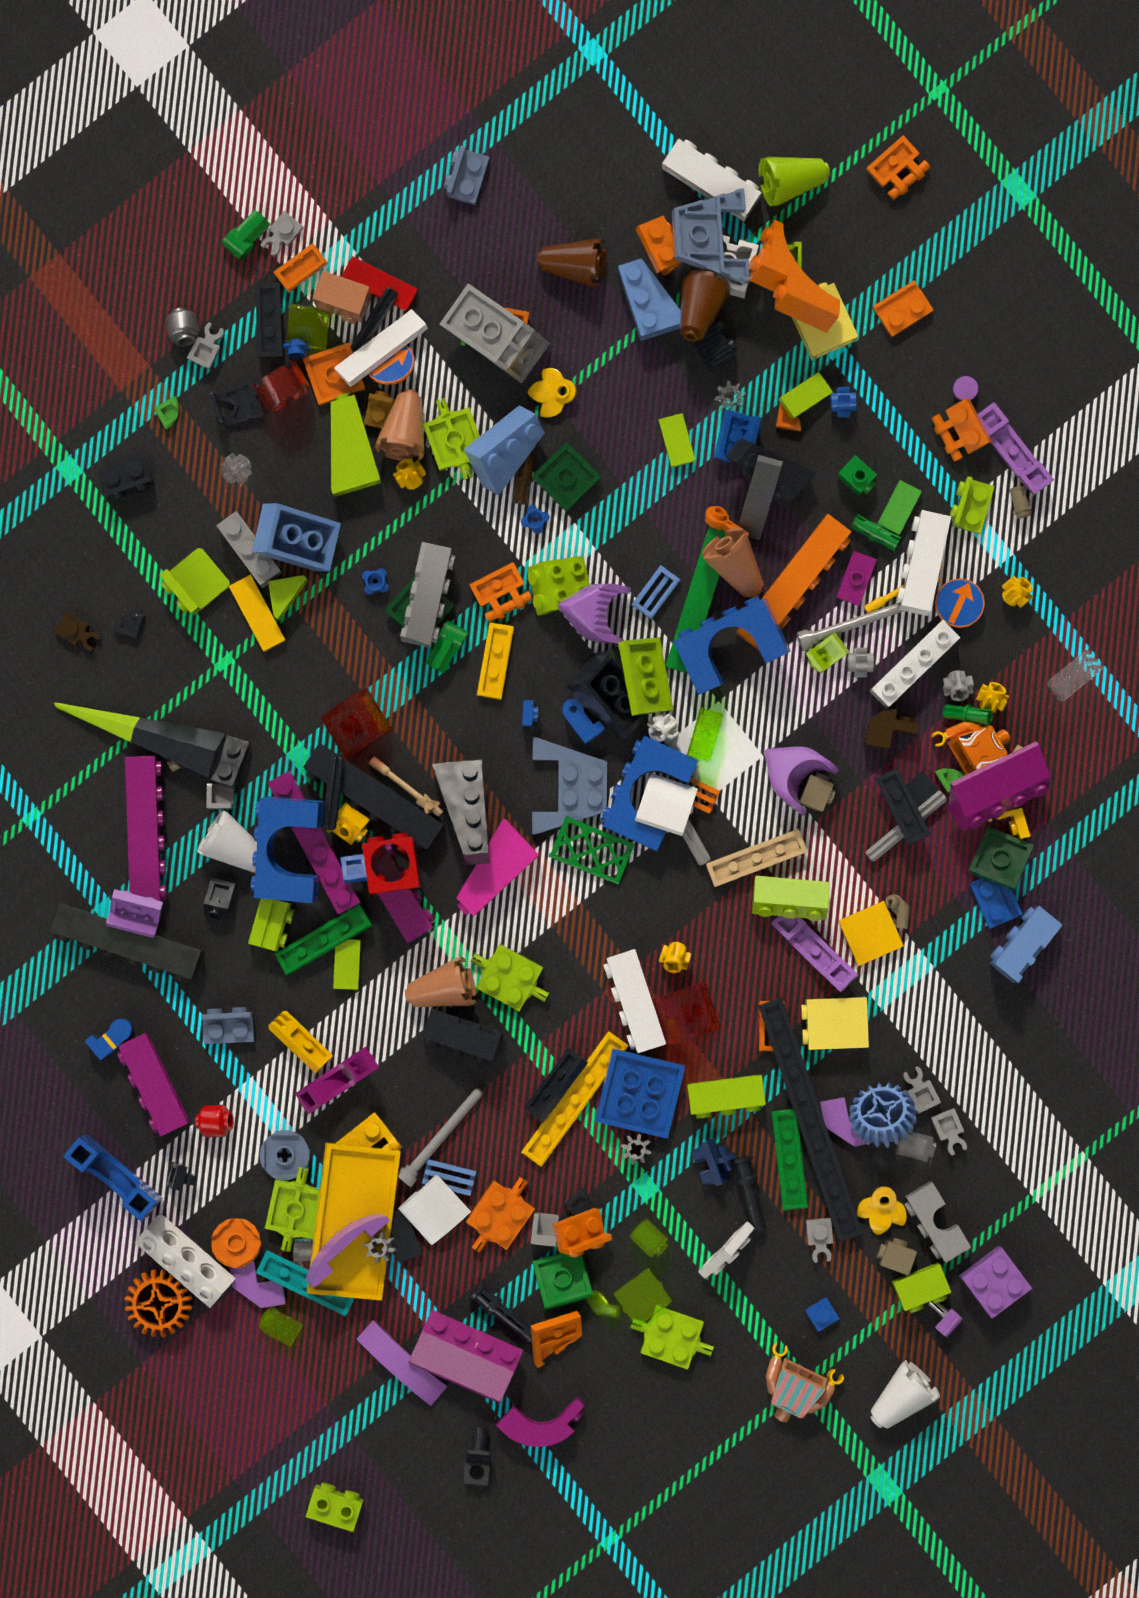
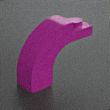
M365 1046L296 1092L295 1095L307 1114H310L378 1069L379 1066Z
M577 1396L558 1417L546 1422H538L528 1418L513 1405L497 1422L496 1426L505 1435L520 1444L532 1447L550 1446L563 1441L574 1432V1427L569 1422L572 1420L575 1423L584 1414L582 1408L585 1406V1403Z

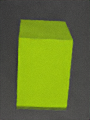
M303 575L268 581L273 615L279 621L307 584L308 580Z

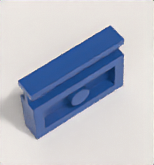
M983 878L969 883L988 929L1023 915L1012 890Z

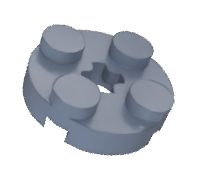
M277 1131L267 1137L261 1146V1165L275 1179H294L297 1177L298 1167H303L304 1171L309 1164V1146L304 1137L294 1131ZM283 1148H287V1151L292 1153V1157L288 1158L287 1162H283V1159L278 1157V1153L282 1152Z

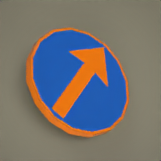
M404 346L371 371L369 376L375 382L384 385L397 384L405 380L415 366V357L408 346Z
M962 578L950 580L942 585L937 592L935 600L936 612L941 620H944L949 626L957 628L968 627L975 623L982 615L985 605L984 596L980 588L972 581Z

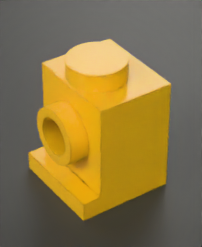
M345 802L338 811L337 828L325 831L328 833L334 832L350 845L355 841L360 843L368 832L365 827L370 819Z

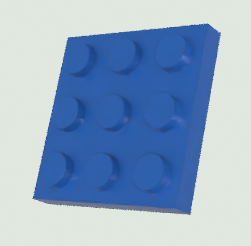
M612 1048L594 1121L668 1139L685 1065Z

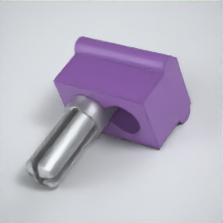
M929 1301L928 1305L943 1318L935 1328L947 1338L963 1318L953 1309L949 1311L939 1302L935 1303L944 1311L941 1312Z

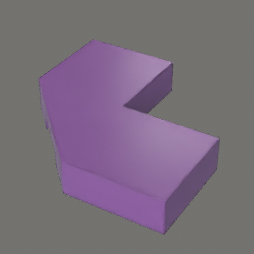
M844 1097L820 1102L822 1116L829 1130L853 1146L867 1144L865 1139L860 1140L857 1133L852 1130V1123L849 1121Z
M255 1260L246 1267L230 1268V1274L236 1278L232 1282V1287L260 1308L286 1304L284 1286L271 1280L258 1282Z

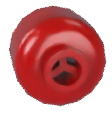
M206 1105L196 1115L195 1125L197 1129H200L204 1137H225L234 1127V1116L232 1111H229L224 1105Z

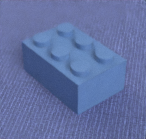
M278 503L263 504L252 552L312 571H330L341 523Z

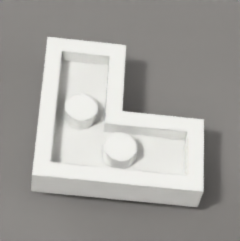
M748 1221L733 1233L723 1247L706 1261L698 1272L704 1278H707L711 1273L717 1275L726 1266L724 1262L726 1261L730 1264L739 1255L737 1249L741 1250L751 1240L748 1236L754 1230V1227Z

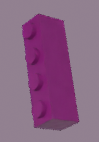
M391 845L385 846L381 849L382 853L374 859L376 874L380 873L386 878V882L398 881L402 878L401 875L405 869L403 866L398 868L393 860L397 855ZM416 888L378 894L407 943L434 928L431 923L435 922L429 909L423 910L419 904L423 899Z
M144 1033L119 1045L118 1057L122 1065L127 1064L131 1072L128 1074L129 1081L133 1088L138 1087L141 1094L138 1097L143 1110H148L152 1117L149 1123L154 1133L159 1132L160 1136H163L190 1123L149 1033Z

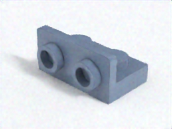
M460 146L459 152L454 151L451 165L454 166L452 175L447 174L444 183V189H447V197L476 205L490 157L466 150L464 146Z
M247 1007L232 1008V1013H222V1008L207 1009V1014L201 1015L204 1044L255 1041L253 1012H247Z

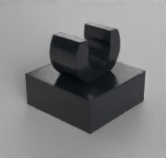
M172 1162L166 1186L182 1191L183 1184L194 1186L197 1176L187 1173L188 1167L184 1164Z

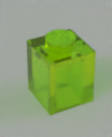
M646 1217L629 1235V1238L650 1257L654 1254L657 1256L661 1255L668 1247L665 1243L668 1237Z

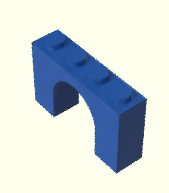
M758 596L744 602L746 607L738 611L736 607H732L722 612L724 617L717 621L711 617L701 622V628L696 631H692L690 627L678 633L679 639L673 642L698 695L724 683L713 660L711 647L717 633L726 627H739L749 632L754 638L765 663L791 652L766 597L761 600Z
M644 736L642 741L637 739L632 753L636 755L632 763H626L621 774L625 777L621 786L616 785L611 796L615 800L611 808H605L601 821H604V828L657 852L667 831L635 821L637 812L631 803L632 787L641 776L651 772H660L689 784L699 760Z
M265 796L257 802L255 814L259 818L258 827L256 826L254 830V841L257 842V851H254L252 864L256 867L255 876L251 880V891H254V898L313 903L318 900L320 875L298 874L284 870L275 860L273 842L277 833L286 826L321 827L323 823L324 801Z
M88 1134L79 1137L63 1156L82 1173L85 1171L90 1172L113 1189L124 1201L122 1206L140 1221L147 1218L163 1199L159 1193Z

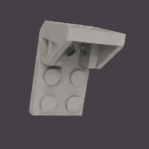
M467 284L440 323L442 327L480 352L520 383H523L550 344L537 331L470 284Z

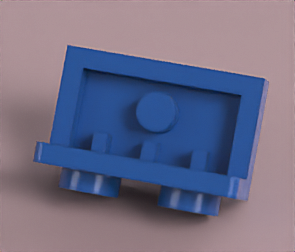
M725 410L713 458L731 463L725 455L740 438L755 444L761 431V417L747 416L735 411Z

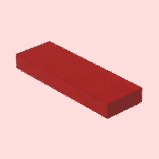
M354 256L351 257L341 276L369 286L371 294L378 298L382 296L387 287L394 289L398 292V296L393 305L406 312L418 292L417 288Z

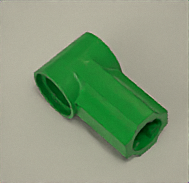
M254 210L238 228H233L224 237L221 244L241 261L250 253L256 240L271 224L262 214Z
M447 620L440 630L438 641L425 663L445 673L456 651L460 650L469 632Z

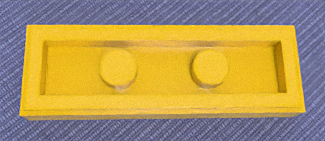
M251 575L229 586L263 652L286 641Z
M489 622L477 696L502 700L514 626Z

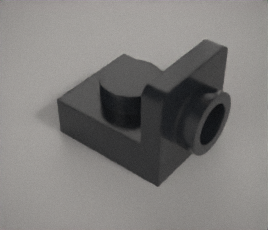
M211 878L204 900L205 915L215 920L228 919L235 883Z

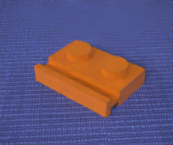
M915 280L872 307L891 338L934 311L921 289L918 288Z

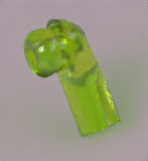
M592 1291L594 1297L587 1299L592 1310L599 1315L619 1318L621 1307L609 1304L599 1291Z

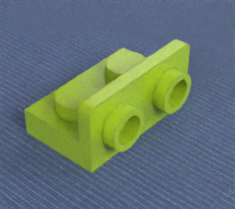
M967 476L964 482L960 481L956 495L960 496L958 505L953 504L950 512L951 519L953 520L951 526L980 535L995 486L972 480V477Z

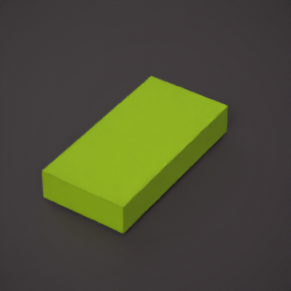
M818 372L781 396L778 400L793 420L830 396L833 391Z
M683 413L659 419L671 468L695 462Z
M348 940L335 947L333 989L359 990L361 940Z

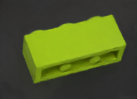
M755 876L752 914H758L763 917L771 915L783 916L787 919H794L796 917L808 918L811 921L826 920L829 909L830 882Z
M761 1074L687 1084L691 1115L696 1114V1118L711 1117V1112L721 1111V1115L736 1114V1109L745 1108L746 1112L760 1111V1106L766 1105Z

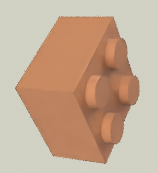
M322 271L312 299L316 308L319 309V313L330 317L336 314L342 316L341 320L355 325L356 321L363 323L372 294L369 286Z

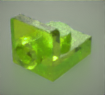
M273 1306L262 1315L259 1328L266 1335L291 1347L303 1327L299 1321L281 1313Z

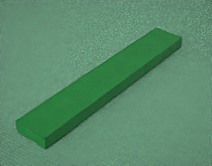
M708 527L674 640L679 639L678 633L690 627L692 631L700 629V623L706 620L719 574L704 560L702 552L706 545L717 536L720 540L727 535L724 530ZM673 642L665 667L688 674Z

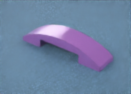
M995 402L978 414L992 441L993 447L1033 495L1054 481L1043 464L1036 460L1009 425V420Z
M778 916L771 923L838 991L842 992L858 976L802 918L787 919L783 916Z
M381 1213L369 1215L350 1223L337 1232L316 1255L307 1273L306 1282L315 1288L333 1272L332 1268L327 1264L362 1232L372 1237L390 1221L389 1218Z
M373 1320L359 1335L357 1340L402 1383L429 1405H432L448 1386L434 1374L408 1363L411 1355Z

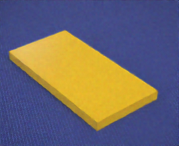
M325 1143L310 1266L322 1247L337 1232L363 1217L379 1213L387 1216L390 1221L375 1234L379 1238V1234L385 1231V1237L390 1238L401 1151ZM362 1232L327 1263L333 1270L331 1274L315 1288L308 1284L307 1293L382 1300L387 1261L382 1256L380 1262L375 1263V1257L372 1255L366 1257L369 1250L368 1247L364 1246V1243L371 1242L372 1240L370 1236ZM379 1243L376 1250L378 1252L382 1251L384 1244Z

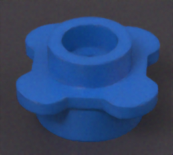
M300 339L290 340V343L283 344V348L287 349V356L290 358H305L307 351L311 350V347L307 346V343Z
M530 505L527 508L526 516L521 519V525L524 528L532 529L535 534H540L543 532L544 523L549 520L550 516L548 512H542L535 505ZM534 517L538 519L536 522L533 521Z
M379 568L377 571L371 572L366 570L362 574V578L366 583L364 590L367 594L372 595L377 591L384 593L388 590L389 586L385 580L387 573L384 569ZM374 579L378 580L377 584L373 583Z

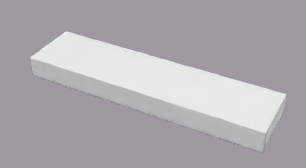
M411 309L334 367L336 373L352 387L428 329L426 323Z

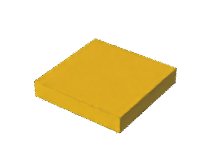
M884 901L838 920L858 966L904 946Z

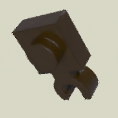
M66 612L54 633L77 646L79 641H82L84 648L92 652L94 648L89 646V639L94 637L99 641L101 640L97 633H87L86 630L89 625L69 612Z

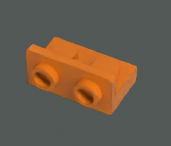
M592 1208L552 1224L559 1252L570 1257L581 1256L585 1250L590 1248L598 1249L604 1247L605 1242L612 1240V1235L604 1231L600 1209Z

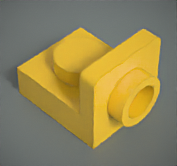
M1013 807L996 818L999 820L1011 816L1012 821L1009 822V827L1012 835H1016L1018 839L1030 837L1022 808L1015 809Z

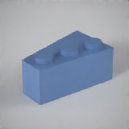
M642 258L619 265L618 274L640 341L680 329V309Z
M519 405L467 446L464 451L482 486L499 496L545 432L536 414Z
M1036 906L1034 909L1030 907L1022 916L1024 922L1020 927L1014 926L1007 934L1006 938L1008 941L1003 947L999 945L990 955L993 960L989 964L1012 983H1019L1023 972L1028 966H1032L1037 955L1048 945L1062 926L1059 921L1040 906Z

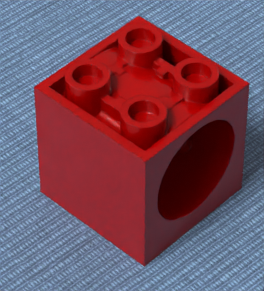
M407 833L393 834L392 840L384 841L382 836L367 838L368 843L362 844L369 894L374 895L421 888L415 840L413 837H408ZM389 845H397V849L403 854L407 852L410 862L409 869L406 868L401 875L402 878L394 882H386V878L380 873L376 874L374 869V859L382 853L381 849Z

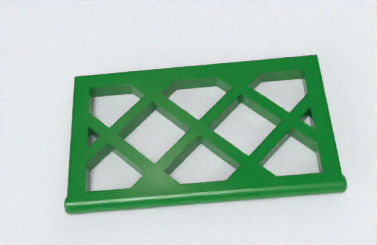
M565 816L549 857L619 885L635 843ZM568 823L580 827L582 833L568 838L565 830ZM596 833L603 836L606 842L593 848L587 835ZM584 836L589 850L576 855L570 842ZM616 842L628 846L626 853L619 857H616L611 845ZM567 844L572 857L566 859L556 855L559 846ZM608 846L613 859L599 864L595 851ZM591 853L596 867L588 868L579 864L578 858ZM615 863L618 868L616 877L613 878L604 874L601 868Z

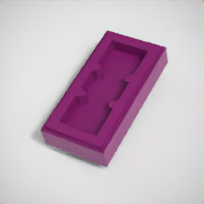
M853 551L836 598L860 606L877 559Z

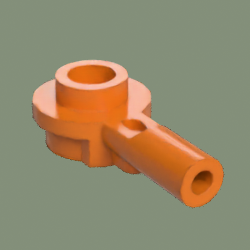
M711 506L705 512V521L712 528L724 530L725 532L730 529L741 528L729 520L728 514L722 507Z

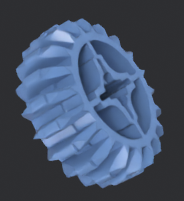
M878 1082L877 1088L873 1089L869 1085L868 1092L860 1090V1098L854 1097V1105L850 1106L851 1114L849 1116L852 1130L857 1133L860 1140L865 1139L868 1145L874 1141L877 1148L881 1143H884L888 1148L889 1142L893 1141L898 1145V1138L906 1140V1132H913V1125L917 1122V1109L914 1106L913 1098L909 1097V1093L906 1090L901 1091L899 1085L892 1089V1085L889 1082L886 1087H882Z

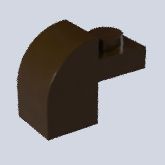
M896 709L884 710L869 722L863 745L888 750L890 749L893 731L917 735L920 724L914 723L915 719L900 716V719L896 720Z

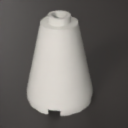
M221 811L207 831L209 832L206 837L202 838L197 852L203 856L255 873L256 866H253L252 858L254 851H257V842L228 812Z
M905 1360L872 1407L871 1419L879 1428L885 1427L888 1429L938 1400L940 1394L936 1387L933 1389L929 1387L928 1382L931 1380L921 1369L912 1362L908 1364L907 1360Z

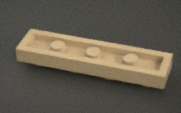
M796 829L706 863L713 885L716 887L808 851L800 830Z

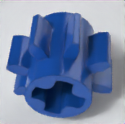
M837 387V393L830 394L831 412H837L838 418L849 417L850 411H856V393H849V387Z

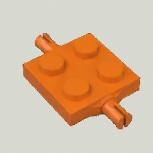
M519 1177L512 1189L503 1187L495 1180L492 1181L466 1219V1223L474 1227L480 1234L472 1248L481 1253L488 1240L499 1244L506 1250L509 1248L535 1210L520 1195L528 1184L526 1180Z

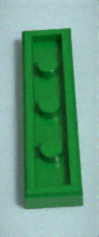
M358 904L274 955L286 976H289L373 925L362 905Z
M794 1109L771 1111L783 1211L808 1208L799 1126Z

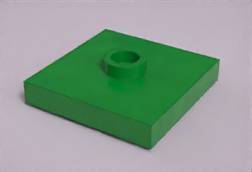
M559 1253L532 1261L545 1310L594 1297L582 1255L570 1257L567 1254Z

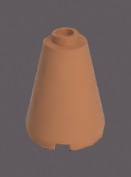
M404 390L398 393L375 444V449L378 453H380V449L386 452L385 457L399 461L404 459L413 460V457L419 456L418 460H421L424 457L422 398L416 391Z
M743 528L730 529L725 532L726 537L720 540L717 536L706 545L702 552L703 558L743 597L754 598L762 592L764 583L748 535Z
M462 956L455 958L408 983L407 989H405V998L408 1004L411 1003L413 1007L474 1005L476 1000H472V996L476 995V987L471 969H465L463 965L464 962H467L466 959Z

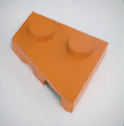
M577 1311L531 1325L533 1360L537 1368L544 1365L542 1360L551 1353L559 1354L568 1344L573 1343L582 1336L581 1316Z

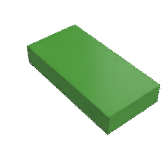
M899 480L878 523L882 524V527L899 536L922 491Z

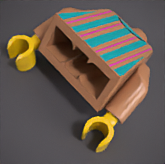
M775 1343L772 1347L774 1358L770 1359L766 1373L767 1390L772 1395L771 1403L778 1407L775 1417L782 1422H788L791 1414L803 1418L807 1413H814L825 1407L835 1391V1384L843 1382V1374L839 1376L837 1381H834L832 1375L836 1369L830 1370L827 1373V1378L786 1358L782 1362L781 1357L787 1353L788 1348L785 1345L784 1353L778 1354L775 1351L777 1343Z

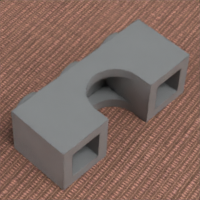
M237 511L216 525L262 588L268 585V581H273L282 575V572L270 557L252 552L255 536Z
M929 1181L905 1196L908 1202L904 1205L911 1217L917 1216L920 1221L917 1227L924 1238L929 1236L933 1243L930 1249L937 1260L942 1258L946 1263L971 1248L957 1224L948 1229H938L934 1225V1213L938 1208L945 1205V1202L933 1182Z

